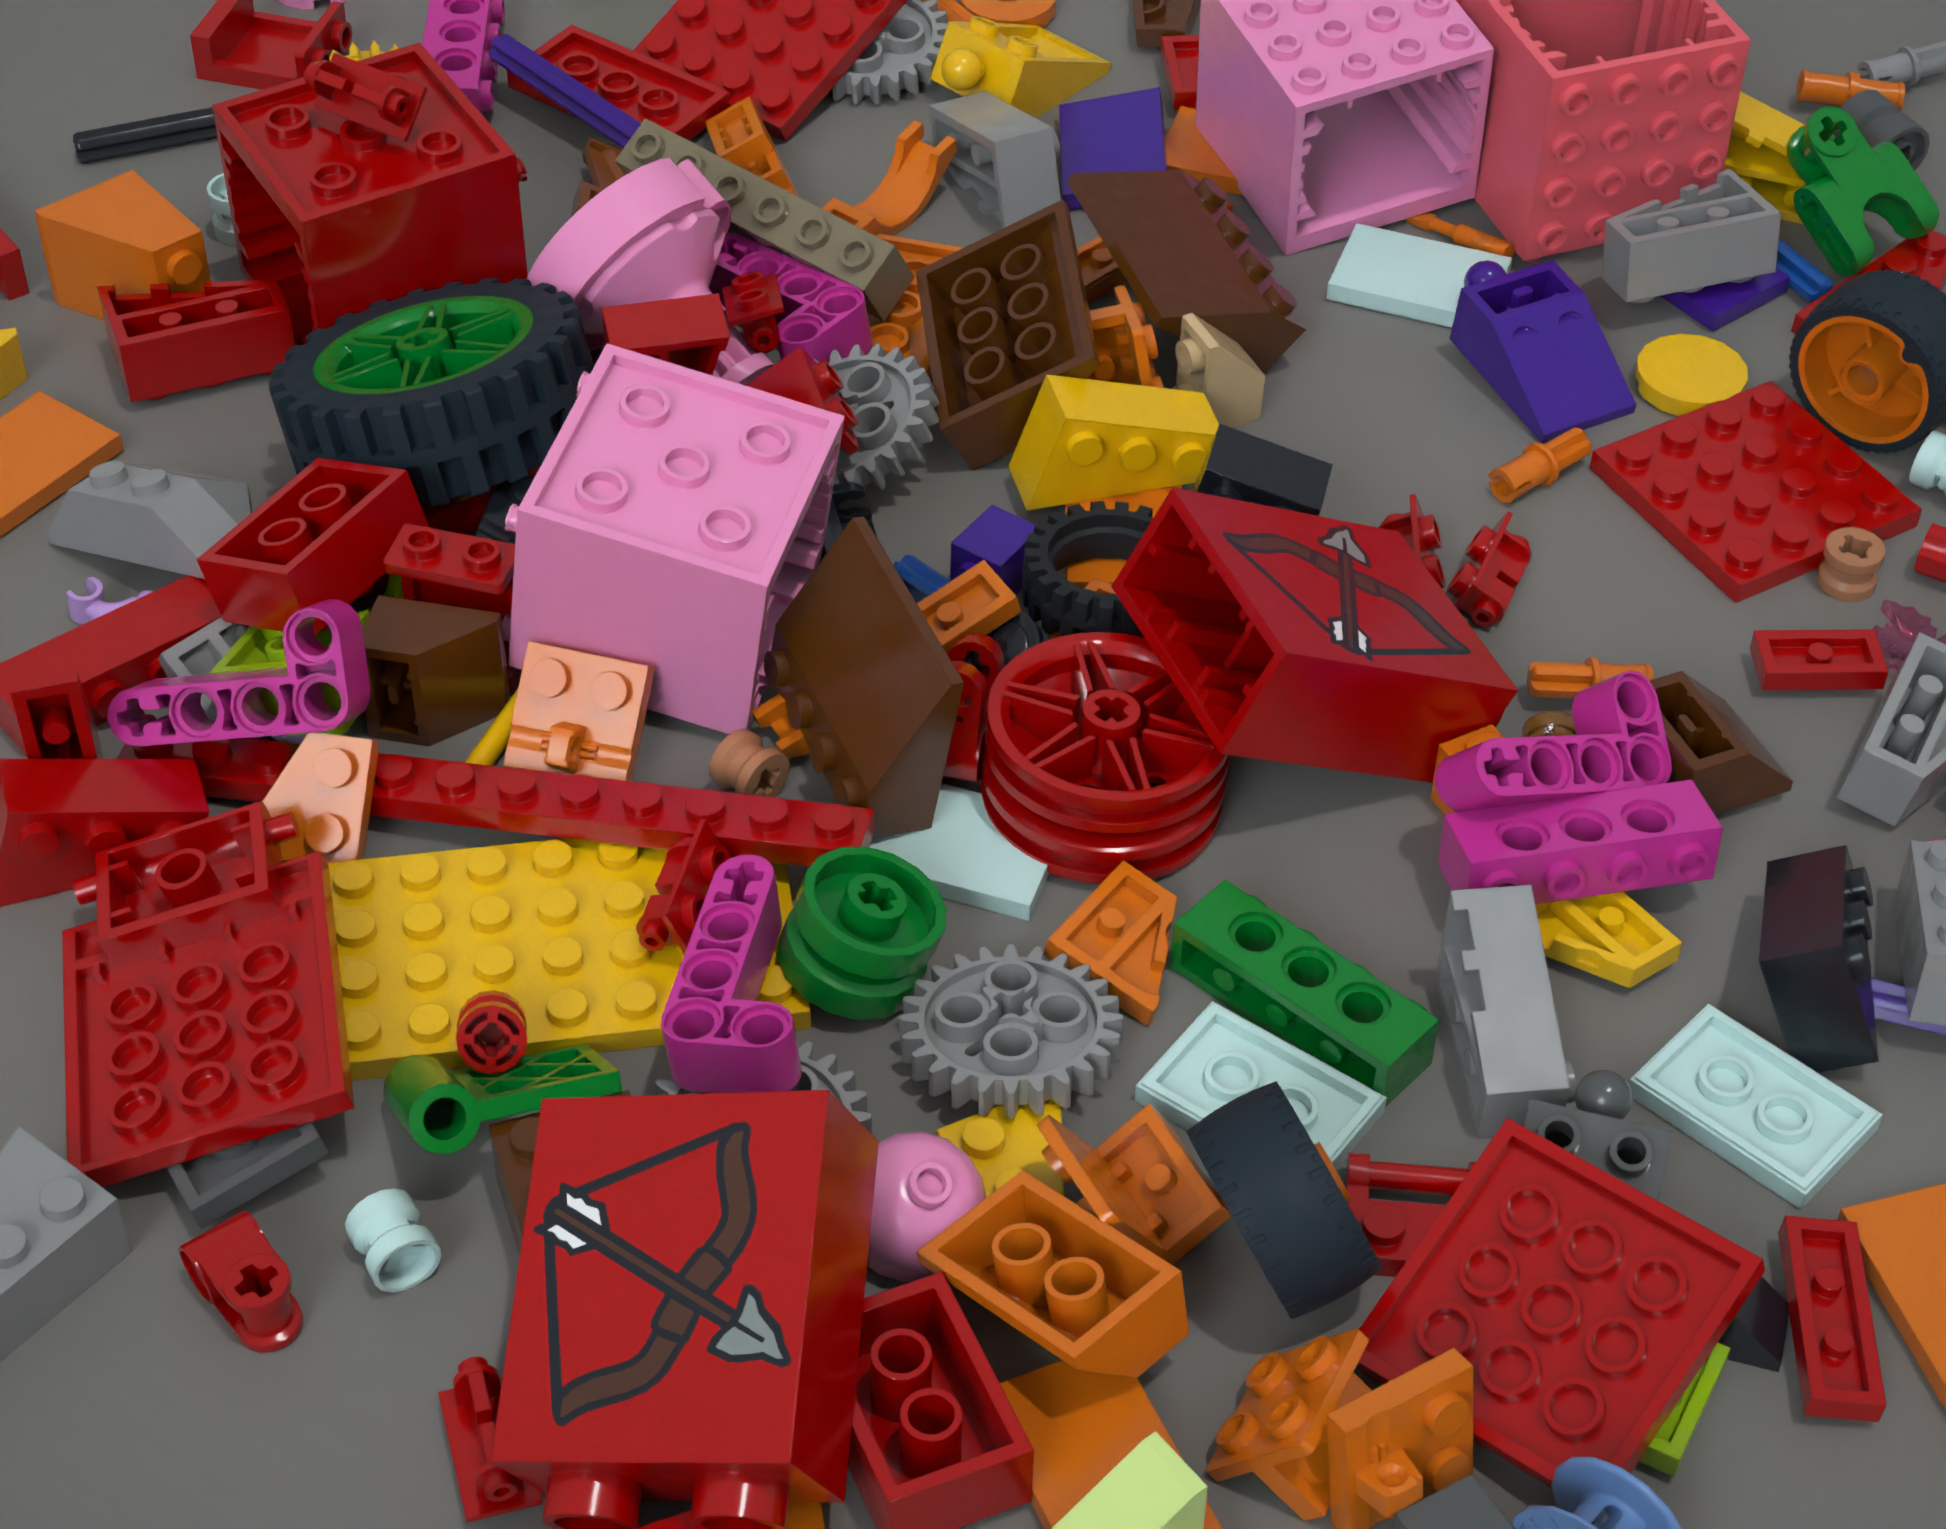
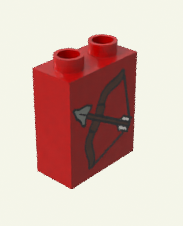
M1172 487L1111 586L1220 754L1433 783L1439 744L1491 724L1497 727L1504 710L1519 691L1398 531Z
M830 1090L542 1099L491 1463L546 1494L542 1519L544 1524L555 1529H637L641 1501H692L690 1524L697 1529H787L789 1502L845 1503L879 1141Z

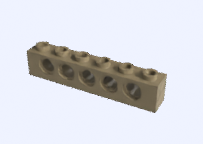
M646 118L615 159V163L624 175L659 159L670 158L676 166L682 161L689 159L729 203L732 217L727 233L742 235L856 286L863 291L867 313L882 321L886 320L915 278L895 245Z

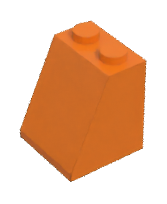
M133 169L34 211L54 301L60 306L104 320L97 286L115 285L117 295L151 294V284L169 283L170 293L204 292V282H211L202 230Z

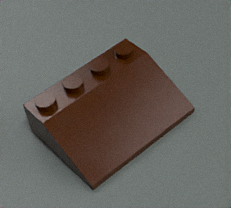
M1181 170L1073 173L1066 182L1156 327L1180 338L1182 316L1193 313L1236 341L1263 373L1306 331V328L1294 311L1298 306L1296 300L1284 287L1275 282L1270 274L1274 270L1273 265L1265 255L1252 247L1247 239L1251 235L1249 228L1240 218L1228 210L1224 204L1228 197L1223 189L1213 180L1204 177L1200 181Z
M1062 199L915 271L934 392L939 400V405L936 407L940 431L969 466L975 470L1015 451L1046 374L1087 379L1100 365L1069 207Z
M864 516L855 517L850 520L777 621L771 651H767L764 657V671L769 686L777 688L778 692L785 699L789 722L793 729L801 730L809 746L812 764L817 772H823L833 790L835 804L874 809L876 829L872 838L932 827L964 681Z

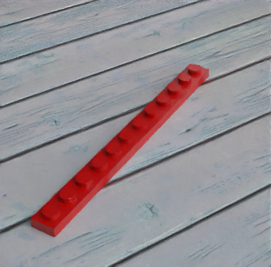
M250 738L151 746L125 744L116 759H195L205 796L260 802L264 800L300 744ZM378 753L370 815L664 850H668L672 843L678 842L682 837H693L699 821L706 819L720 844L728 850L730 857L756 855L765 858L769 862L811 866L818 856L839 847H869L876 829L874 809L383 753Z

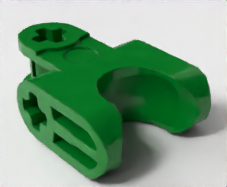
M1832 106L1819 108L1807 119L1805 126L1800 127L1790 136L1787 143V157L1799 178L1803 179L1806 184L1797 189L1794 194L1796 212L1833 270L1839 275L1852 276L1862 272L1867 268L1873 257L1875 247L1873 239L1864 225V211L1873 212L1885 218L1893 227L1895 233L1903 238H1919L1933 231L1939 219L1937 204L1902 151L1888 141H1883L1871 148L1858 129L1854 119L1846 111ZM1839 128L1841 132L1835 137L1833 133ZM1809 147L1811 151L1805 155L1804 151Z

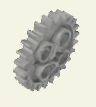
M908 0L832 88L833 100L838 101L847 93L852 94L853 104H858L863 96H871L874 104H879L882 94H889L891 98L898 101L900 100V90L906 89L913 94L919 93L918 81L932 85L934 81L930 77L948 25L946 11H938V1Z
M857 344L853 346L849 357L842 358L837 350H833L830 355L829 364L836 371L844 386L838 392L839 396L849 405L858 420V425L852 429L860 446V450L851 456L840 446L834 484L857 483L862 485L865 491V485L873 483L878 489L883 490L885 488L884 476L891 472L901 477L905 475L901 465L904 459L920 460L922 456L916 447V443L932 442L933 436L928 426L939 423V418L934 410L939 405V400L924 367L920 368L915 357L912 355L904 358L897 347L888 354H885L881 344H875L869 353L864 355L861 347Z
M1008 944L1003 957H994L989 949L980 947L979 960L974 962L958 953L954 955V970L951 971L943 966L933 965L931 967L932 981L916 979L914 981V996H905L903 998V1015L899 1016L903 1063L912 1064V1079L914 1081L929 1079V1095L932 1097L951 1090L952 1107L955 1109L965 1105L972 1099L978 1101V1113L980 1116H985L994 1104L1003 1105L1008 1118H1015L1019 1105L1026 1104L1029 1105L1037 1116L1044 1115V1101L1052 1099L1066 1109L1071 1107V1090L1090 1097L1093 1094V1079L1109 1080L1110 1063H1119L1120 1044L1123 1041V1015L1119 1014L1118 996L1108 995V981L1105 978L1090 981L1091 966L1088 964L1069 970L1068 955L1064 953L1056 956L1050 962L1043 960L1042 947L1038 946L1027 957L1018 956L1014 944Z

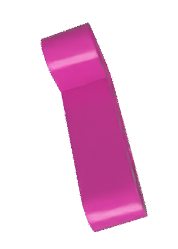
M726 234L709 289L713 294L719 293L721 303L725 307L722 288L732 285L731 281L734 278L755 271L763 272L764 276L776 273L785 312L774 315L780 334L778 343L780 360L800 346L813 359L819 362L824 359L828 363H830V355L833 350H837L842 358L849 357L854 345L859 344L864 355L871 349L873 340L862 290L742 235Z
M335 599L321 601L296 611L288 618L283 629V643L287 664L285 668L156 678L121 691L112 699L108 708V723L111 731L120 741L127 745L151 746L323 732L334 729L358 717L366 710L370 701L371 689L363 631L359 616L351 605L342 600ZM316 617L325 621L330 627L332 633L330 647L324 646L315 637L313 627ZM325 682L334 686L340 694L341 708L339 711L330 708L324 701L322 690ZM263 688L272 691L277 697L279 703V713L277 716L269 713L263 706L261 700ZM203 693L211 697L215 702L217 708L216 721L208 718L202 710L201 696ZM169 706V714L159 719H156L155 715L144 713V710L162 709Z
M1632 670L1622 672L1581 690L1574 697L1572 717L1576 735L1493 738L1444 758L1438 765L1435 773V784L1440 798L1446 806L1456 812L1667 783L1672 772V762L1659 700L1654 686L1640 672Z
M739 855L726 860L715 871L662 1014L661 1029L670 1073L675 1084L682 1089L702 1093L790 1091L801 1078L802 1068L791 1013L780 1004L757 1001L782 928V914L774 868L763 857Z

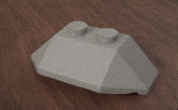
M109 461L92 468L88 478L67 491L47 532L50 544L205 579L196 559L253 512L251 493L247 482L168 466Z

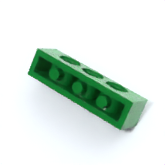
M1227 880L1221 882L1173 923L1170 957L1171 969L1251 1023L1387 1097L1385 1107L1432 1064L1439 1025L1438 1018L1430 1014L1420 1003L1407 999L1375 978L1365 967L1352 963L1320 942L1311 932L1300 929L1268 908L1262 900L1256 896L1248 895Z

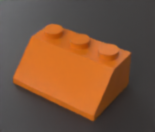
M1023 1170L916 1251L920 1264L935 1274L943 1272L948 1283L1077 1370L1138 1378L1189 1335L1181 1270Z

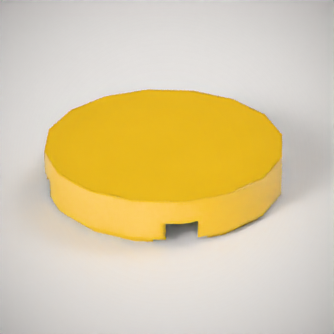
M1680 333L1659 337L1643 347L1637 356L1634 380L1637 379L1639 382L1638 391L1643 399L1660 411L1679 417L1746 391L1748 367L1739 353L1723 342L1702 335Z

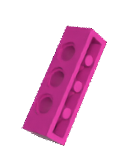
M429 0L422 45L484 116L485 111H493L494 109L493 82H497L498 64L490 59L488 53L492 47L491 40L495 36L501 37L500 26L505 25L504 0Z
M1692 779L1444 814L1438 867L1451 890L1532 885L1535 904L1713 879L1723 827Z

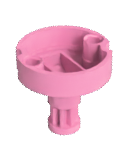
M670 158L653 161L621 177L579 209L542 250L532 266L527 279L530 280L532 287L543 282L555 286L557 292L563 290L572 297L573 302L578 306L589 350L603 349L605 345L602 307L713 294L709 289V285L725 242V236L730 227L731 207L689 159L682 161L677 166ZM722 305L730 339L726 350L720 352L713 376L747 385L775 364L763 352L756 353L751 350L745 338L734 326L729 327L726 308Z

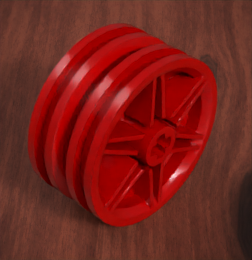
M1110 632L1071 634L1044 641L1023 651L1013 658L996 677L989 693L980 793L988 817L995 828L1018 850L1048 865V873L1074 881L1101 884L1124 860L1150 879H1155L1170 874L1190 863L1206 849L1213 839L1221 818L1230 755L1219 753L1145 638ZM1151 783L1160 784L1158 786L1150 788Z

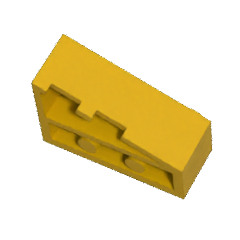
M1740 91L1724 170L1730 168L1780 211L1781 220L1803 224L1795 209L1794 194L1797 189L1806 184L1803 179L1799 178L1787 157V143L1790 136L1800 127L1805 126V124ZM1809 147L1804 151L1805 155L1811 151Z
M1046 374L1008 467L1027 511L1191 484L1196 482L1219 423L1203 392Z

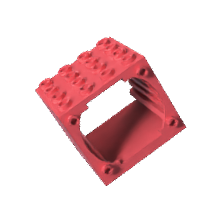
M1461 0L1463 10L1494 47L1474 199L1504 238L1514 243L1515 252L1522 261L1534 263L1540 261L1544 256L1604 244L1605 222L1607 219L1654 199L1661 201L1662 206L1680 198V188L1692 183L1699 186V190L1716 183L1717 173L1724 170L1751 39L1715 0Z

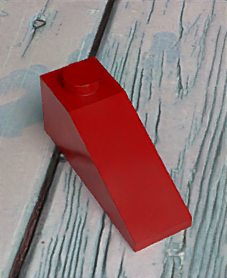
M78 672L9 684L10 695L27 759H104L95 721Z

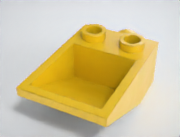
M972 16L970 22H948L930 79L961 96L986 91L1023 112L1038 118L1109 73L1112 63L1038 25L996 23L983 17Z

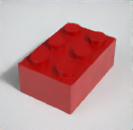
M317 458L196 560L224 622L283 632L288 618L298 610L328 599L342 600L350 605L355 599L366 595L372 589L373 583L386 573L383 559L404 523L429 527L407 470ZM317 617L313 627L315 635L329 628L325 621Z
M943 1272L864 1298L848 1468L876 1528L958 1529L1031 1502L1034 1449Z

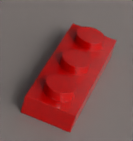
M1785 1215L1778 1231L1804 1416L1879 1422L1887 1404L1857 1222Z

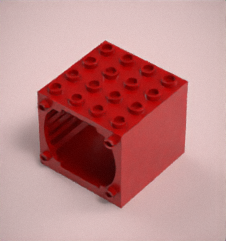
M420 42L358 61L428 88L407 142L315 107L314 103L318 94L311 90L304 77L212 105L240 270L248 280H277L289 307L295 345L306 344V336L316 329H328L335 325L336 318L349 312L357 314L370 309L369 304L382 299H386L389 302L408 296L407 292L420 288H423L424 292L444 287L445 283L462 281L463 285L477 284L481 279L497 278L500 283H509L515 278L527 279L529 275L527 273L519 182L527 181V176L522 175L527 174L525 165L519 157L516 158L515 152Z

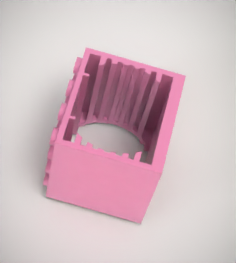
M1201 0L1195 126L1236 177L1237 187L1285 256L1349 237L1356 223L1378 228L1475 198L1494 47L1456 0Z
M607 343L591 373L589 374L586 371L582 373L577 386L578 392L576 396L578 398L520 506L513 503L506 516L505 530L516 532L511 615L506 614L502 621L504 641L510 642L508 666L522 670L528 641L654 666L655 671L647 709L729 735L743 728L750 730L754 721L752 710L761 705L769 687L764 671V657L767 651H771L775 625L822 560L845 416Z

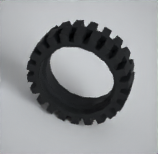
M1104 501L1091 502L1090 511H1085L1080 504L1068 506L1067 516L1057 510L1048 515L1047 522L1039 521L1034 526L1033 534L1029 533L1027 537L1022 565V600L1024 607H1028V615L1035 622L1041 621V627L1049 635L1060 630V637L1078 633L1110 632L1144 638L1116 594H1103L1078 587L1060 576L1058 571L1071 563L1093 558L1128 560L1153 519V508L1140 505L1136 512L1128 511L1129 503L1116 501L1115 509H1106Z

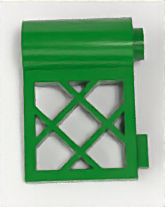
M583 1043L522 1056L515 1066L505 1072L495 1074L477 1072L471 1067L449 1071L438 1059L428 1055H411L399 1060L389 1070L384 1081L383 1097L391 1113L423 1149L435 1154H451L463 1149L474 1139L480 1122L541 1109L542 1099L599 1097L622 1092L619 1070L588 1044Z

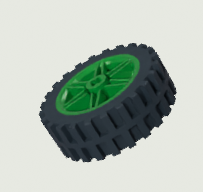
M497 278L481 279L477 284L463 285L462 281L445 283L443 288L425 292L423 288L407 292L408 296L389 302L386 299H382L369 304L370 309L357 314L349 312L336 318L335 325L328 329L318 328L306 336V344L291 347L284 355L286 362L277 363L271 373L273 379L269 381V391L296 475L317 458L404 469L408 471L420 504L430 502L431 506L435 507L450 504V498L471 493L473 497L489 493V487L504 481H509L513 484L527 478L528 470L538 465L541 466L578 398L576 396L578 392L577 386L582 373L586 371L590 374L594 366L578 306L573 302L572 297L563 290L557 292L555 286L543 282L532 287L528 279L515 278L509 283H500Z

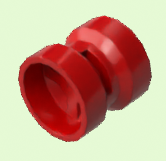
M491 990L479 992L467 1000L460 1010L456 1033L458 1053L464 1062L477 1072L487 1074L505 1072L518 1063L525 1053L527 1044V1022L525 1011L515 998L507 993Z

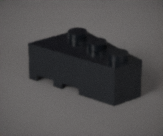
M1847 845L1767 861L1759 964L1789 1055L1817 1073L1879 1062L1871 982V962L1868 949V940H1872V928L1867 907L1873 906V895L1866 869L1864 867L1854 869Z

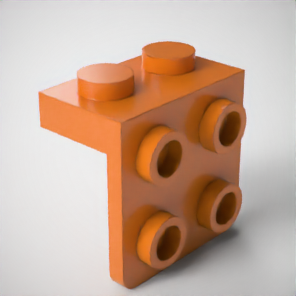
M1151 1104L1146 1105L1096 1149L1050 1115H1047L1037 1124L1038 1129L1049 1144L1041 1151L1045 1160L1067 1184L1074 1181L1084 1196L1076 1204L1172 1265L1232 1216L1219 1193L1163 1114Z

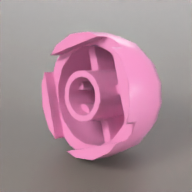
M918 1131L896 1133L879 1142L868 1251L869 1261L867 1262V1266L877 1274L905 1283L935 1274L918 1262L916 1251L986 1198L983 1178L968 1154L950 1140Z

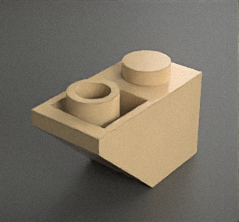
M1193 313L1183 315L1180 341L1177 342L1175 348L1178 362L1176 385L1172 389L1203 392L1219 424L1234 428L1260 420L1265 383L1264 373L1236 341Z

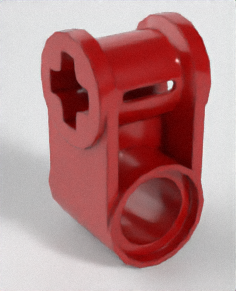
M240 1211L178 1248L182 1263L199 1293L209 1304L215 1306L241 1343L248 1349L261 1353L274 1352L287 1347L298 1337L303 1328L304 1317L298 1301L290 1293L292 1286L290 1271L287 1264L272 1248L261 1227L248 1211Z

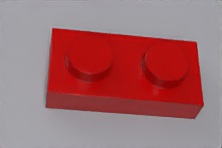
M1875 629L1754 630L1750 644V651L1761 690L1884 689L1889 672Z

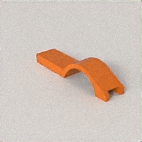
M914 120L897 136L895 153L888 172L878 188L865 201L851 206L833 197L822 209L873 235L898 234L911 225L927 206L957 150L956 139L946 136L936 147H933L921 141L924 135L923 124Z
M985 560L979 562L917 603L946 653H948L952 645L960 637L968 633L987 635L1022 611L1017 596ZM780 693L752 710V715L761 728L771 726L779 736L780 740L775 744L778 750L786 755L788 759L810 754L809 746L801 730L793 729L789 722L786 701Z

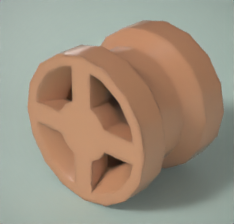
M1845 527L1832 531L1826 538L1823 553L1825 559L1819 564L1816 581L1820 589L1828 596L1841 601L1857 602L1869 598L1875 592L1878 582L1877 571L1883 565L1886 548L1883 541L1874 533L1861 528Z
M744 728L734 731L718 745L709 764V777L719 787L727 790L734 789L735 793L765 797H776L786 783L790 771V761L786 755L771 747L765 749L761 738L751 730Z

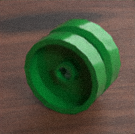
M839 847L818 856L806 871L796 895L795 907L788 914L779 936L777 958L787 981L804 999L826 1012L854 1020L884 1019L903 1010V998L905 996H914V981L916 979L923 980L927 971V962L935 953L945 931L947 908L938 888L918 867L897 855L870 847Z

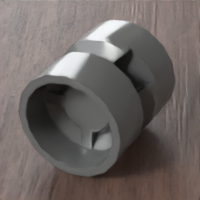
M1866 90L1859 92L1842 105L1840 109L1846 111L1854 119L1858 129L1871 148L1883 141L1891 142L1902 151L1914 171L1920 166L1930 144L1929 134L1908 115L1901 113L1879 91ZM1838 128L1833 133L1835 137H1837L1840 134V129Z

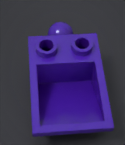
M1489 260L1479 261L1468 269L1464 277V288H1461L1449 339L1541 443L1551 441L1574 427L1584 430L1634 413L1637 404L1585 293L1554 260L1506 274L1501 265Z

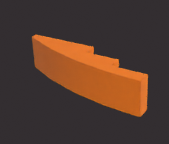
M750 96L705 121L718 156L798 196L782 159Z

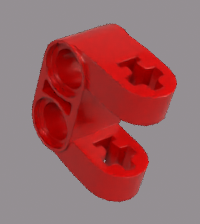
M968 633L960 637L947 653L964 681V686L943 776L979 782L982 777L989 693L992 684L1005 664L1004 653L1000 645L993 638L982 633ZM970 651L979 653V662L989 666V668H984L980 672L976 667L962 660H965Z

